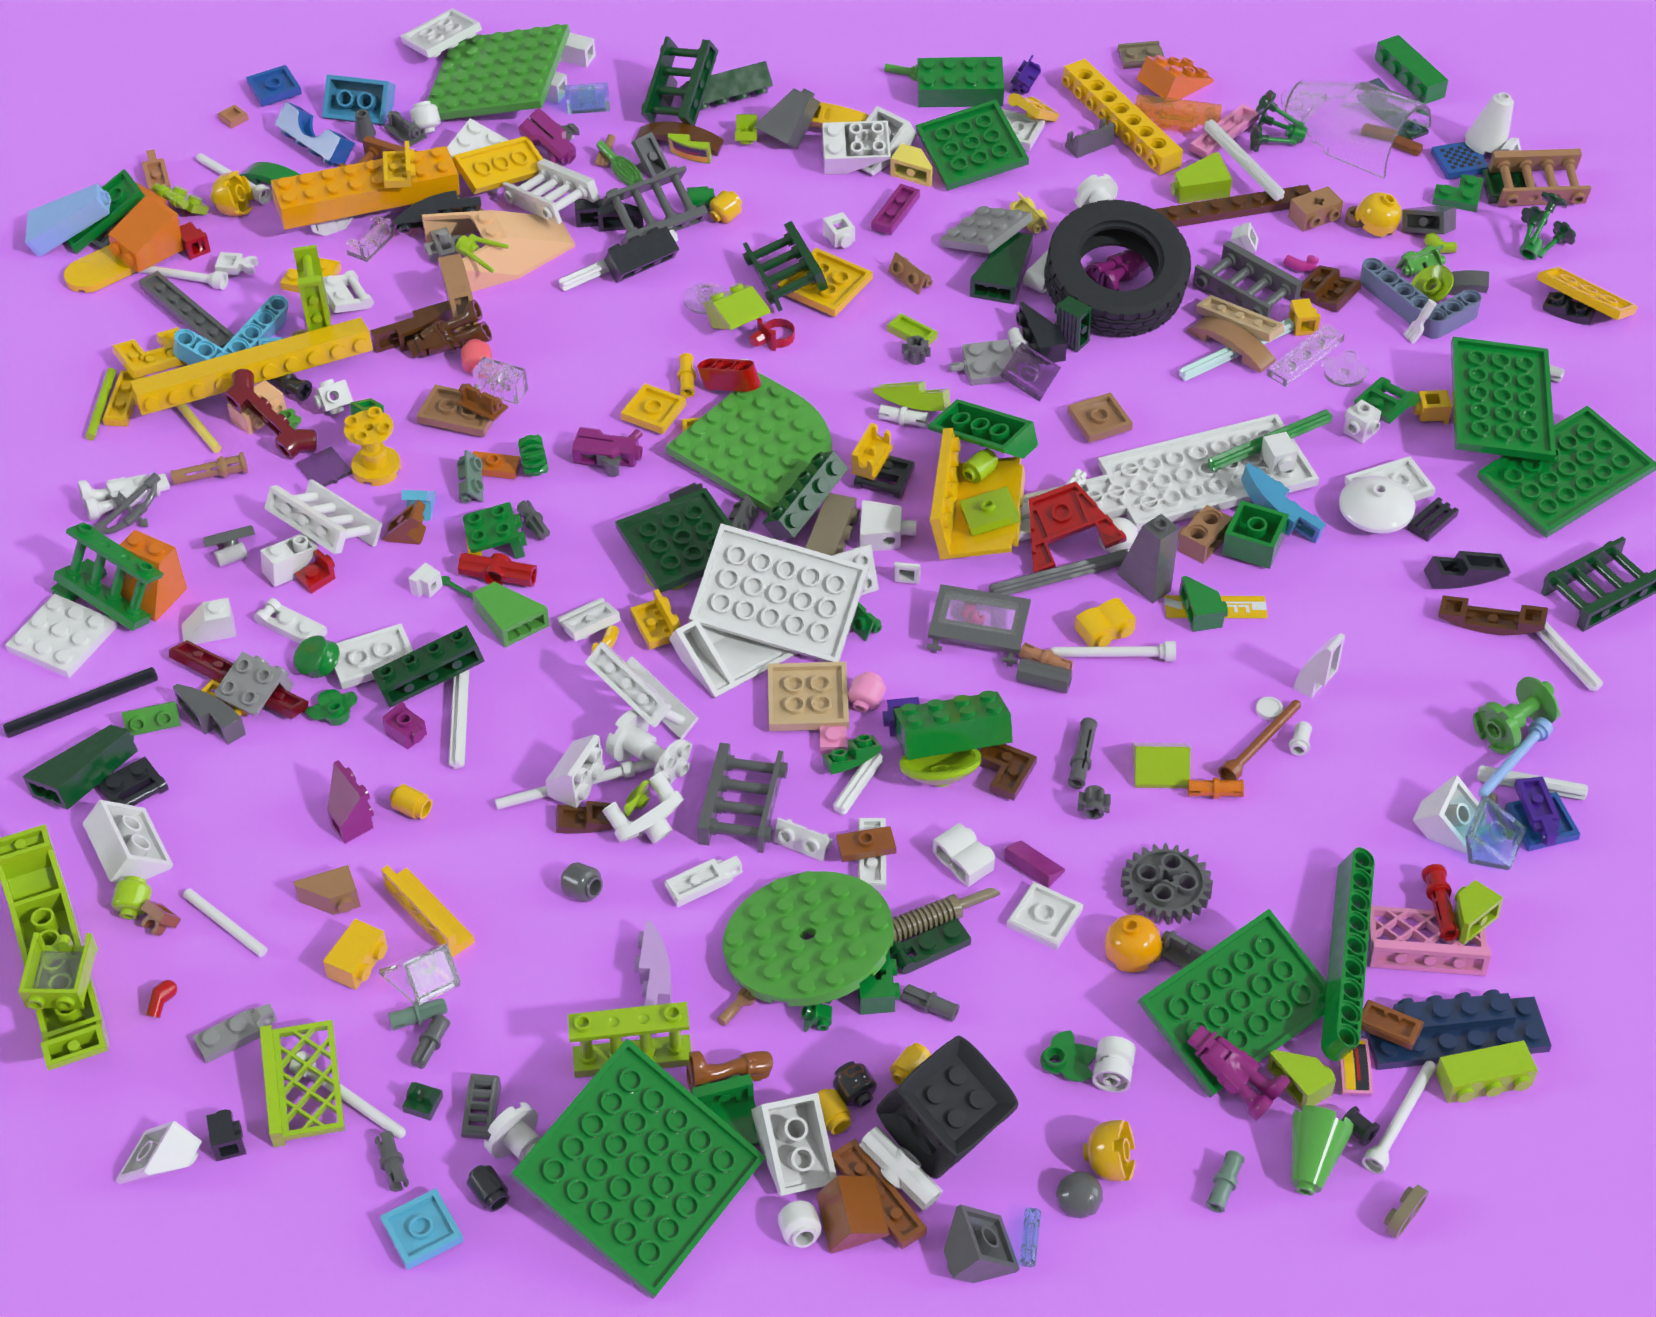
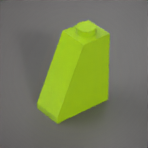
M1215 152L1175 172L1174 182L1171 183V193L1173 196H1176L1179 204L1230 197L1232 177L1220 153Z

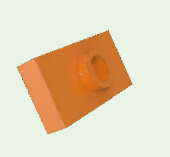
M480 451L472 452L482 461V476L507 479L516 478L521 464L520 456Z

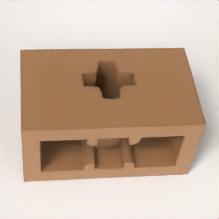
M1327 186L1292 198L1288 217L1304 232L1340 219L1343 200Z

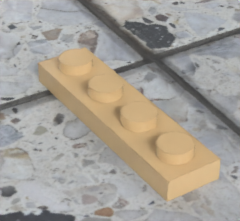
M1213 295L1208 296L1196 305V313L1205 317L1219 318L1234 323L1263 341L1271 342L1284 333L1283 323Z

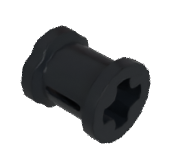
M1354 1106L1344 1115L1341 1121L1344 1122L1345 1117L1350 1119L1354 1124L1352 1134L1359 1139V1143L1362 1146H1366L1376 1136L1380 1125L1377 1122L1372 1123L1359 1113L1360 1109Z

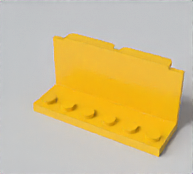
M953 428L943 429L930 523L940 560L1012 552V543L1014 547H1018L1020 507L1023 505L1025 470L1023 464L1021 465V458H999L996 469L979 483L969 482L963 476V463H961L959 455L961 450L960 439L955 437ZM1008 487L1018 511L1020 522L972 536L959 501Z

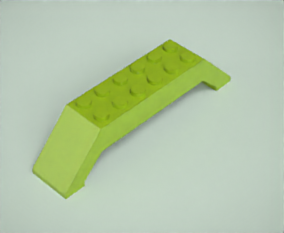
M46 824L0 838V881L10 909L24 968L34 932H40L45 945H57L59 935L66 934L71 937L74 946H84L73 905ZM45 959L38 989H74L81 960ZM92 974L85 996L84 1009L66 1011L59 1008H43L42 1010H35L43 1038L40 1044L48 1071L109 1050V1036Z

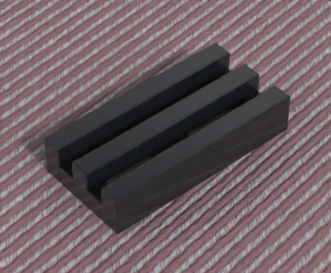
M1438 497L1411 520L1407 530L1428 542L1457 517L1459 509L1456 507L1451 509L1450 503L1446 502L1443 504V499ZM1443 513H1446V515L1442 517L1437 523H1435L1430 529H1428L1426 532L1423 531L1429 525H1432L1436 521V519L1439 518Z

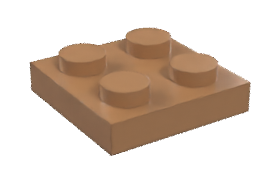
M1111 392L1068 405V414L1089 443L1132 430L1133 422Z

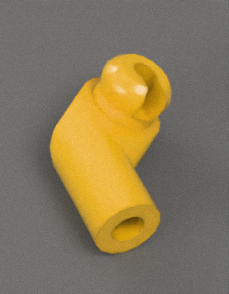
M614 625L608 626L602 640L611 649L619 635L618 627ZM595 642L592 645L591 653L596 649L599 643Z

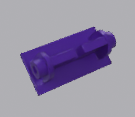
M1034 55L1030 57L1028 62L1023 60L1017 70L1020 73L1016 72L1010 81L1013 86L1009 93L1013 89H1016L1022 95L1029 93L1030 88L1041 73L1040 65L1031 61Z

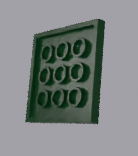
M707 488L615 521L617 531L654 587L659 589L660 593L703 577L720 524L733 527Z

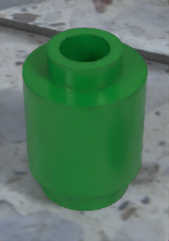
M708 186L686 188L693 206L700 207L705 205L706 209L710 208L709 203L715 197L714 188H708Z

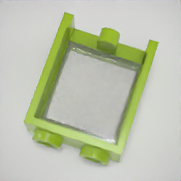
M40 932L33 933L18 991L25 1008L33 1010L59 1008L66 1011L84 1009L95 955L98 952V947L92 933H86L84 946H74L71 937L66 934L59 935L57 945H45Z

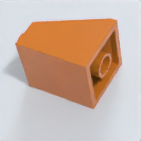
M151 193L147 194L108 233L111 253L114 256H118L128 267H132L138 273L184 250L178 214Z
M134 529L120 545L164 573L162 578L146 585L140 606L151 615L150 620L156 622L187 590V585L176 547ZM126 573L120 594L131 602L137 579Z

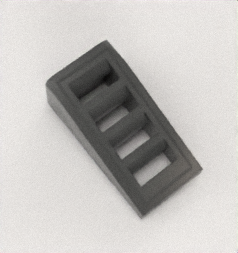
M470 1075L461 1137L490 1138L491 1134L488 1132V1129L496 1119L502 1089L499 1076ZM476 1099H488L490 1102L476 1101ZM473 1111L488 1112V1114L473 1113ZM471 1122L486 1123V1126L471 1125Z

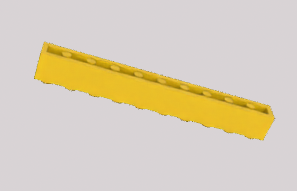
M359 317L130 381L135 402L143 416L224 393V391L232 386V374L237 369L252 371L254 374V384L263 380L274 379L286 374L373 350L370 331L363 319Z

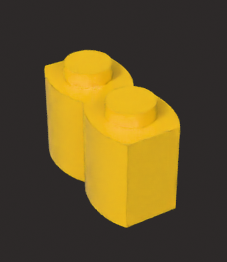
M1113 598L1098 607L1089 608L1075 617L1074 629L1089 647H1106L1112 640L1129 637L1135 630L1136 617L1120 598Z

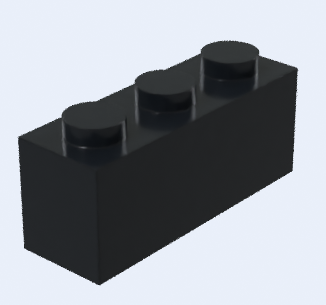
M667 226L660 229L654 227L646 233L647 235L642 237L636 235L630 238L626 244L621 246L620 244H615L607 250L604 262L616 283L675 258L680 249Z

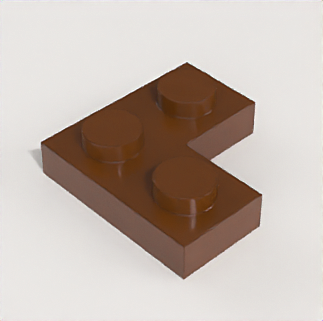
M1007 744L981 748L979 751L981 753V765L998 771L990 783L989 791L1014 801L1035 767L1037 756Z

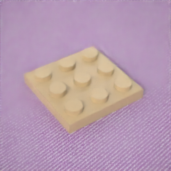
M846 662L768 664L769 731L820 730V726H846L849 729Z

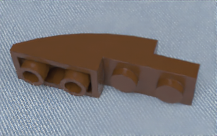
M444 301L412 311V318L370 330L376 353L399 347L401 352L409 350L407 341L415 338V334L420 333L436 321L443 320L445 322L452 319L448 302Z

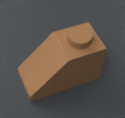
M349 865L293 881L298 900L305 905L332 915L349 912L352 909L361 907Z

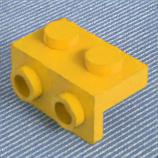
M405 141V151H383L384 188L412 187V178H416L415 164H411L415 163V151L410 149L409 141Z
M659 589L653 590L654 600L630 608L631 616L649 650L671 643L669 640L670 636L676 629L681 627L677 614L671 613L668 598L666 596L663 597Z

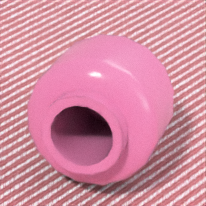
M864 672L854 677L848 692V699L853 704L855 710L866 713L868 710L873 711L879 708L886 691V686L882 682L883 679L873 672Z

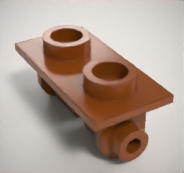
M463 383L459 387V392L462 396L456 401V404L491 421H495L509 408L499 397H494L486 392L480 393V389L473 387L470 383Z

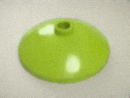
M977 749L913 760H907L904 755L899 762L900 770L907 777L915 781L937 787H946L973 773L981 764V753Z

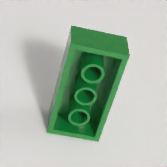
M1002 56L917 58L918 108L973 107L995 99L1000 106H1003L1005 88Z
M988 690L978 695H958L954 699H933L924 704H905L900 708H894L896 738L907 760L1013 743L1011 713L998 691Z

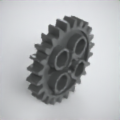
M1164 843L1163 849H1159L1156 844H1153L1152 851L1142 847L1141 855L1134 852L1132 860L1127 859L1126 867L1122 869L1120 887L1123 888L1122 896L1127 897L1128 906L1135 904L1134 913H1139L1143 910L1144 917L1154 916L1155 923H1158L1160 918H1164L1166 924L1169 925L1170 920L1174 918L1178 924H1181L1183 916L1191 921L1193 913L1200 915L1202 908H1207L1208 900L1211 899L1213 880L1210 879L1211 871L1205 870L1206 862L1198 863V854L1192 857L1188 856V848L1180 852L1179 845L1177 844L1173 850L1169 849L1167 843Z

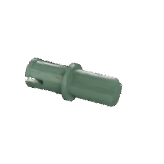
M440 998L417 1005L415 1002L413 1006L389 1012L388 1016L392 1030L395 1031L417 1023L422 1025V1021L433 1018L434 1015L446 1014L448 1008L445 999Z

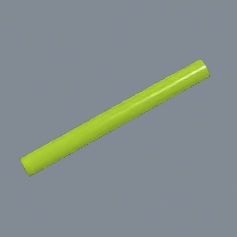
M108 368L86 432V439L91 441L96 437L116 375V370L113 368Z

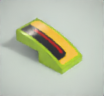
M668 133L670 152L690 161L711 164L710 142L691 141L688 134Z

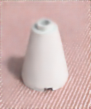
M1505 92L1494 94L1464 136L1466 138L1465 143L1470 149L1482 155L1485 154V151L1492 154L1493 151H1501V148L1509 139L1514 101L1509 94Z

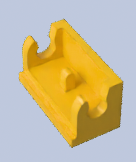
M870 423L851 454V474L875 480L893 450L891 433L888 429L885 431L884 437H882L877 432V424Z

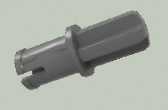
M529 500L521 501L517 505V511L523 517L525 526L532 529L539 540H545L550 535V531L543 522L542 514L535 510Z
M911 984L905 986L901 997L904 1001L925 1009V1013L929 1014V1012H932L951 1022L955 1020L960 1008L959 1004L937 996L935 991L930 993Z
M440 1014L434 1015L425 1033L419 1036L420 1043L411 1057V1064L419 1069L425 1068L433 1052L440 1048V1041L451 1024L447 1017Z

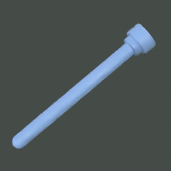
M1537 717L1529 725L1528 736L1482 785L1478 791L1480 797H1488L1537 741H1544L1551 735L1553 726L1549 720Z

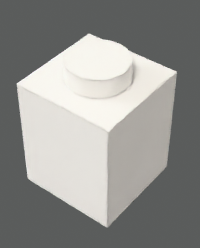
M1287 432L1264 436L1261 456L1271 474L1294 470L1298 451Z

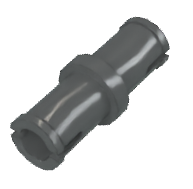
M389 1131L381 1132L379 1134L382 1142L379 1136H376L374 1139L381 1157L379 1160L380 1168L386 1173L390 1190L394 1192L402 1191L404 1188L401 1181L404 1187L407 1188L409 1185L403 1168V1155L397 1150L393 1133Z

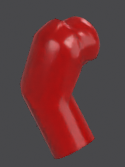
M164 980L152 989L146 1015L157 1018L161 1017L164 1003L173 998L177 993V984L174 981Z

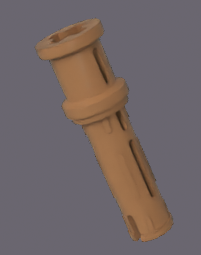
M239 452V455L226 458L219 456L217 461L171 470V476L174 485L219 475L227 478L229 474L238 472L248 473V466L244 452ZM239 463L238 465H235V466H230V467L228 466V465H230V464ZM207 470L206 472L186 476L188 473Z

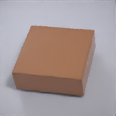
M235 104L217 113L219 120L231 129L249 120L248 114Z

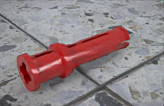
M1441 864L1428 865L1421 872L1422 879L1427 884L1426 895L1433 902L1441 938L1451 941L1456 939L1460 932L1450 902L1452 889L1446 881L1447 870Z

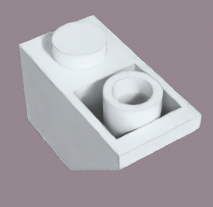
M302 533L261 549L262 573L274 587L296 579L295 573L307 566L314 557L313 551L317 550L318 546L312 539Z

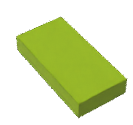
M902 313L887 324V332L905 341L911 336H921L929 341V346L938 338V331Z

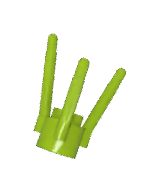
M472 233L469 237L462 235L456 243L455 251L465 257H470L483 268L493 273L494 269L473 254L474 251L479 249L477 242L508 249L509 245L481 238Z

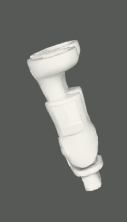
M165 473L158 475L161 480L157 482L155 497L160 496L162 491L170 490ZM143 474L108 480L106 482L107 488L93 489L86 480L78 481V488L89 520H97L104 513L113 509L116 510L119 506L111 498L117 497L118 491H120L127 500L144 484L143 482L148 478V475ZM148 488L129 506L133 507L143 503L151 489Z

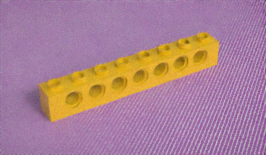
M1084 58L1064 66L1062 76L1064 87L1068 88L1100 120L1105 118L1106 126L1112 122L1115 125L1114 134L1125 145H1128L1159 176L1181 168L1183 149Z

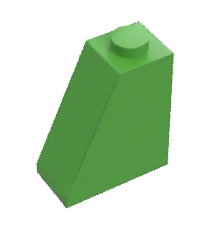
M496 582L472 592L475 611L505 648L550 626L548 609L545 605Z

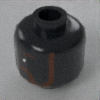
M850 1061L835 1071L834 1075L836 1077L833 1079V1087L847 1106L857 1105L858 1108H861L873 1100L872 1095L876 1090L877 1083L864 1064Z

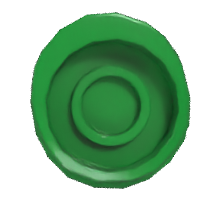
M311 636L300 643L295 650L293 656L294 666L301 674H308L314 678L324 677L336 667L340 655L339 647L335 642L326 640L324 636Z

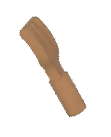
M608 134L605 144L612 150L616 137L613 134ZM599 151L595 165L608 168L610 160Z
M743 987L737 993V999L717 1017V1022L721 1026H726L743 1006H751L758 998L753 997L751 992Z

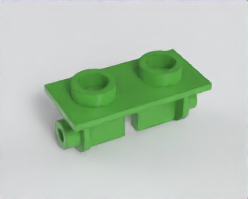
M1430 245L1416 253L1414 251L1407 252L1401 256L1396 269L1402 267V274L1411 277L1424 269L1422 264L1426 268L1432 265H1443L1446 263V258L1440 254V251L1444 246L1434 247Z
M175 701L121 712L125 728L133 736L181 726L178 705Z

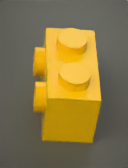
M354 919L323 960L327 978L357 990L360 984L369 978L372 968L377 961L383 959L386 955L388 946L384 931Z

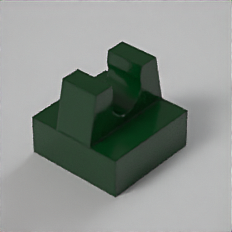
M412 1082L407 1090L406 1100L402 1105L403 1112L431 1121L444 1097L442 1090L418 1082Z

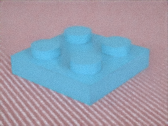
M436 1188L380 1216L381 1222L407 1270L464 1242L463 1235Z

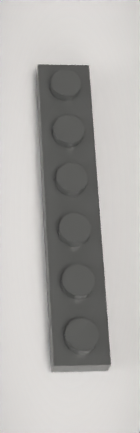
M159 271L138 281L140 288L189 330L217 346L224 348L235 336Z

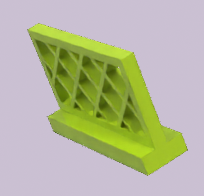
M333 1020L273 1029L272 1025L259 1027L269 1135L273 1147L285 1146L287 1140L345 1131ZM327 1030L328 1038L321 1046L310 1040L315 1032ZM295 1036L300 1041L289 1051L281 1046V1037ZM305 1044L316 1050L307 1062L296 1055ZM321 1054L331 1060V1064L323 1073L312 1066ZM292 1059L303 1066L293 1078L284 1072V1068ZM308 1070L319 1077L310 1089L298 1082ZM324 1081L334 1087V1091L326 1100L315 1093ZM294 1086L305 1093L296 1105L286 1098V1095ZM310 1097L322 1104L313 1116L301 1109ZM327 1108L337 1114L336 1123L323 1124L318 1118ZM297 1113L308 1120L301 1129H289V1122Z

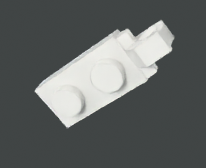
M737 855L725 861H716L713 858L664 882L665 888L676 906L680 907L732 882L733 878L743 873L742 863Z

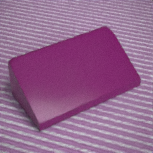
M1022 840L1005 848V861L1047 888L1065 872V868Z

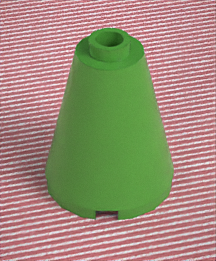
M1303 1105L1302 1111H1299L1297 1107L1294 1109L1292 1115L1291 1183L1300 1194L1313 1196L1314 1193L1322 1191L1352 1135L1354 1124L1350 1119L1345 1117L1343 1122L1335 1118L1337 1112L1331 1109L1311 1105Z

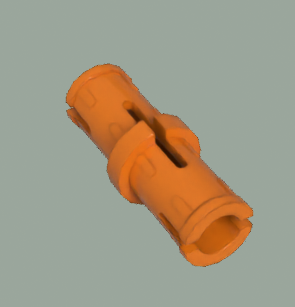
M1213 777L1212 780L1188 779V797L1209 796L1213 797V799L1226 796L1244 797L1243 779L1219 780V777Z

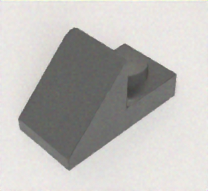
M652 132L631 142L641 163L635 166L648 178L663 174L670 168Z

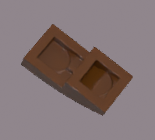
M586 801L585 807L578 806L577 808L558 804L556 808V833H593L613 829V826L602 812L611 803Z

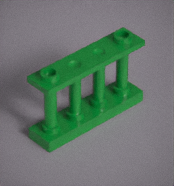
M82 522L67 528L66 534L77 540L71 564L55 571L53 580L131 631L149 624L151 615L140 607L146 585L162 578L164 573L156 569L151 563L142 560L100 533L90 524ZM86 547L97 553L91 576L81 569ZM106 560L117 566L111 589L101 582ZM126 573L137 579L131 602L120 594Z

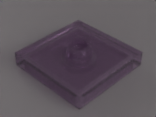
M1021 342L1003 369L1000 377L1040 402L1061 367Z

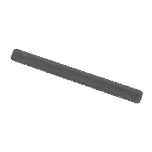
M1129 549L989 585V592L1011 595L1121 566Z

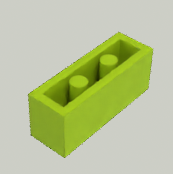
M1523 1040L1440 1057L1435 1075L1448 1103L1457 1101L1465 1103L1476 1097L1486 1095L1494 1097L1506 1091L1526 1090L1533 1086L1538 1069Z

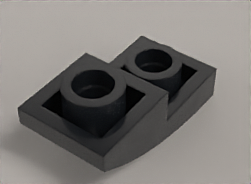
M1549 292L1543 304V310L1579 324L1590 325L1596 313V309L1582 302H1573L1572 297L1562 292Z

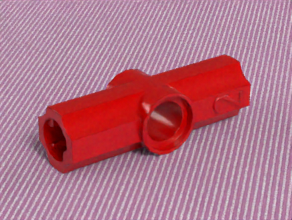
M461 553L458 564V574L483 578L488 584L496 582L503 585L506 582L534 587L538 572L537 565L514 562L502 553H494L491 557Z

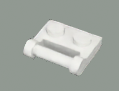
M350 270L344 275L323 277L328 304L334 313L364 310L373 306L374 300L369 294H366L360 285L355 271ZM346 286H351L359 299H354Z

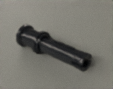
M292 373L266 380L279 387L281 392L285 394L291 393L301 401H305L312 392V383L310 381L300 380Z

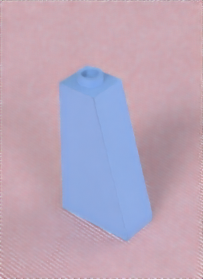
M97 183L29 210L25 243L38 257L43 256L107 216L110 211V195Z

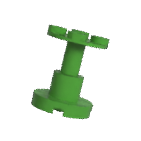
M1527 676L1522 678L1516 686V696L1519 704L1510 703L1503 707L1496 702H1486L1479 707L1478 711L1473 715V724L1480 739L1486 738L1491 743L1488 747L1492 751L1499 754H1508L1520 745L1522 739L1520 729L1525 726L1527 717L1533 720L1537 717H1543L1551 723L1560 718L1561 711L1554 696L1555 690L1552 684L1548 681L1541 682L1537 678Z

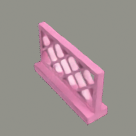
M1371 906L1369 927L1370 967L1486 976L1491 959V951L1487 947L1485 929L1478 936L1476 935L1470 940L1478 947L1464 946L1456 939L1446 941L1445 938L1442 939L1439 927L1432 923L1437 921L1435 910ZM1375 916L1386 917L1390 921L1384 925L1375 919ZM1406 918L1415 919L1419 923L1412 927L1404 920ZM1397 925L1406 932L1399 936L1390 929ZM1426 927L1431 932H1433L1434 935L1430 938H1427L1419 931ZM1384 934L1385 936H1387V937H1388L1389 939H1391V940H1384V939H1377V938ZM1410 937H1414L1419 942H1410L1406 940ZM1442 939L1448 944H1437L1435 942Z

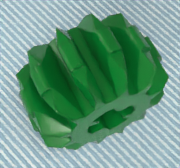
M531 434L519 438L518 447L524 473L528 477L547 473L549 468L542 437L539 434Z

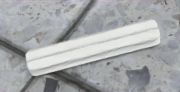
M880 753L860 765L833 803V810L836 813L845 815L882 764L883 756Z

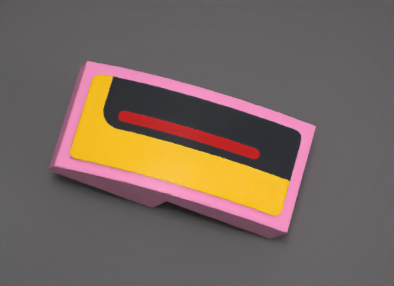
M1360 1038L1359 1045L1341 1061H1337L1338 1068H1340L1341 1095L1371 1096L1373 1094L1368 1040Z

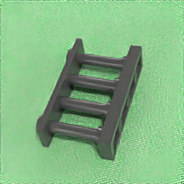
M674 166L667 169L663 174L619 190L618 188H613L606 192L602 201L603 207L613 204L626 229L625 236L621 241L622 245L626 244L630 238L639 235V237L647 235L646 233L654 227L660 229L667 226L669 230L676 232L704 221L708 214L705 205L700 207L693 206L681 181L687 170L686 166L680 168ZM671 182L686 209L678 215L673 212L661 187ZM653 189L666 216L665 220L659 222L654 220L641 193ZM633 196L646 223L645 227L640 229L634 227L621 200Z
M1228 240L1223 244L1221 261L1210 270L1200 265L1195 266L1193 285L1215 297L1270 318L1271 307L1283 297L1289 301L1300 299L1302 281ZM1228 266L1238 271L1227 281L1218 276ZM1245 277H1248L1256 283L1246 291L1235 286ZM1264 287L1275 292L1264 302L1254 296Z
M719 743L697 826L698 844L709 846L712 835L722 833L757 838L758 853H764L765 844L770 843L772 839L773 827L770 824L781 779H786L788 772V762H784V751L778 750L775 763L735 758V755H731V745L729 743ZM739 769L772 774L770 784L733 780L727 775L729 771ZM733 790L767 795L765 806L726 801L722 795L723 792ZM723 811L762 817L759 827L719 822L716 818L717 814H722Z

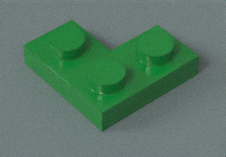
M1462 174L1459 188L1436 184L1432 204L1476 212L1484 178Z

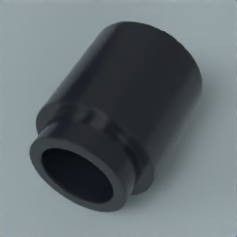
M479 1165L471 1170L466 1184L481 1206L487 1208L489 1212L502 1208L509 1201L510 1196L508 1195V1188L491 1165Z

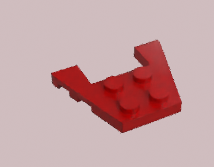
M1076 481L1029 499L1033 573L1056 567L1048 544L1087 529L1096 527L1105 549L1127 541L1125 533L1114 525L1113 520L1098 508L1097 503Z

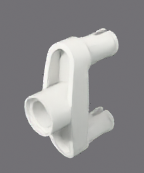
M662 772L657 773L648 780L661 799L660 804L634 822L626 818L616 802L611 803L602 810L615 829L614 834L619 842H625L646 833L652 844L673 831L666 818L676 810L684 799L678 790L674 791Z

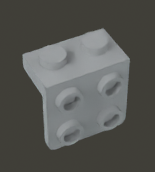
M242 651L215 690V696L252 716H256L277 686L290 692L294 683L288 678L289 673L282 667L277 665L273 667L263 658L257 655L253 657Z

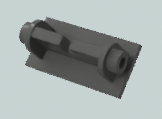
M390 111L388 113L389 123L383 127L403 143L409 141L411 147L427 138L417 125L404 120V117L398 111Z
M746 494L744 500L734 504L729 516L733 527L745 531L750 530L758 514L757 507L749 494Z
M1166 930L1161 937L1163 941L1161 956L1182 968L1207 952L1176 935V932L1173 930L1171 932Z

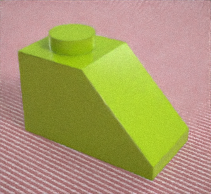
M1474 880L1466 887H1461L1455 895L1454 915L1460 932L1458 936L1460 943L1465 945L1499 918L1503 897L1477 880Z
M1279 1050L1270 1052L1267 1064L1268 1071L1274 1078L1279 1075H1286L1291 1080L1285 1090L1301 1109L1303 1105L1315 1106L1332 1096L1336 1082L1334 1073L1328 1066H1324L1318 1058Z

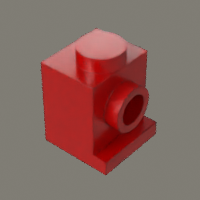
M192 222L180 226L183 251L190 260L211 252L206 232H202L200 228L197 229Z

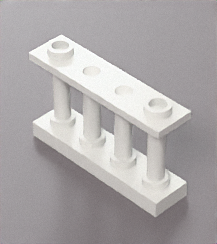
M546 159L537 162L539 174L517 187L508 182L502 183L505 190L504 196L508 203L557 224L562 222L558 211L579 198L593 203L600 199L593 178ZM544 182V184L529 192V190ZM557 187V189H555L554 191L550 192L549 194L545 195L544 197H541L543 194H545V193H547L548 191L552 190L553 188ZM566 193H570L562 199L558 200L557 202H553L561 196L565 195Z
M313 479L309 480L306 493L297 495L290 494L278 485L270 486L264 508L334 554L342 553L345 539L359 537L371 546H376L382 528L381 522Z
M600 642L585 661L598 676L651 726L657 727L662 721L679 738L684 739L699 718L634 657L631 656L625 662L607 644Z

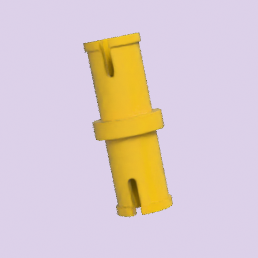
M683 353L679 356L680 370L677 372V377L680 381V395L685 398L693 397L695 394L694 381L696 379V371L693 367L694 357L690 353Z

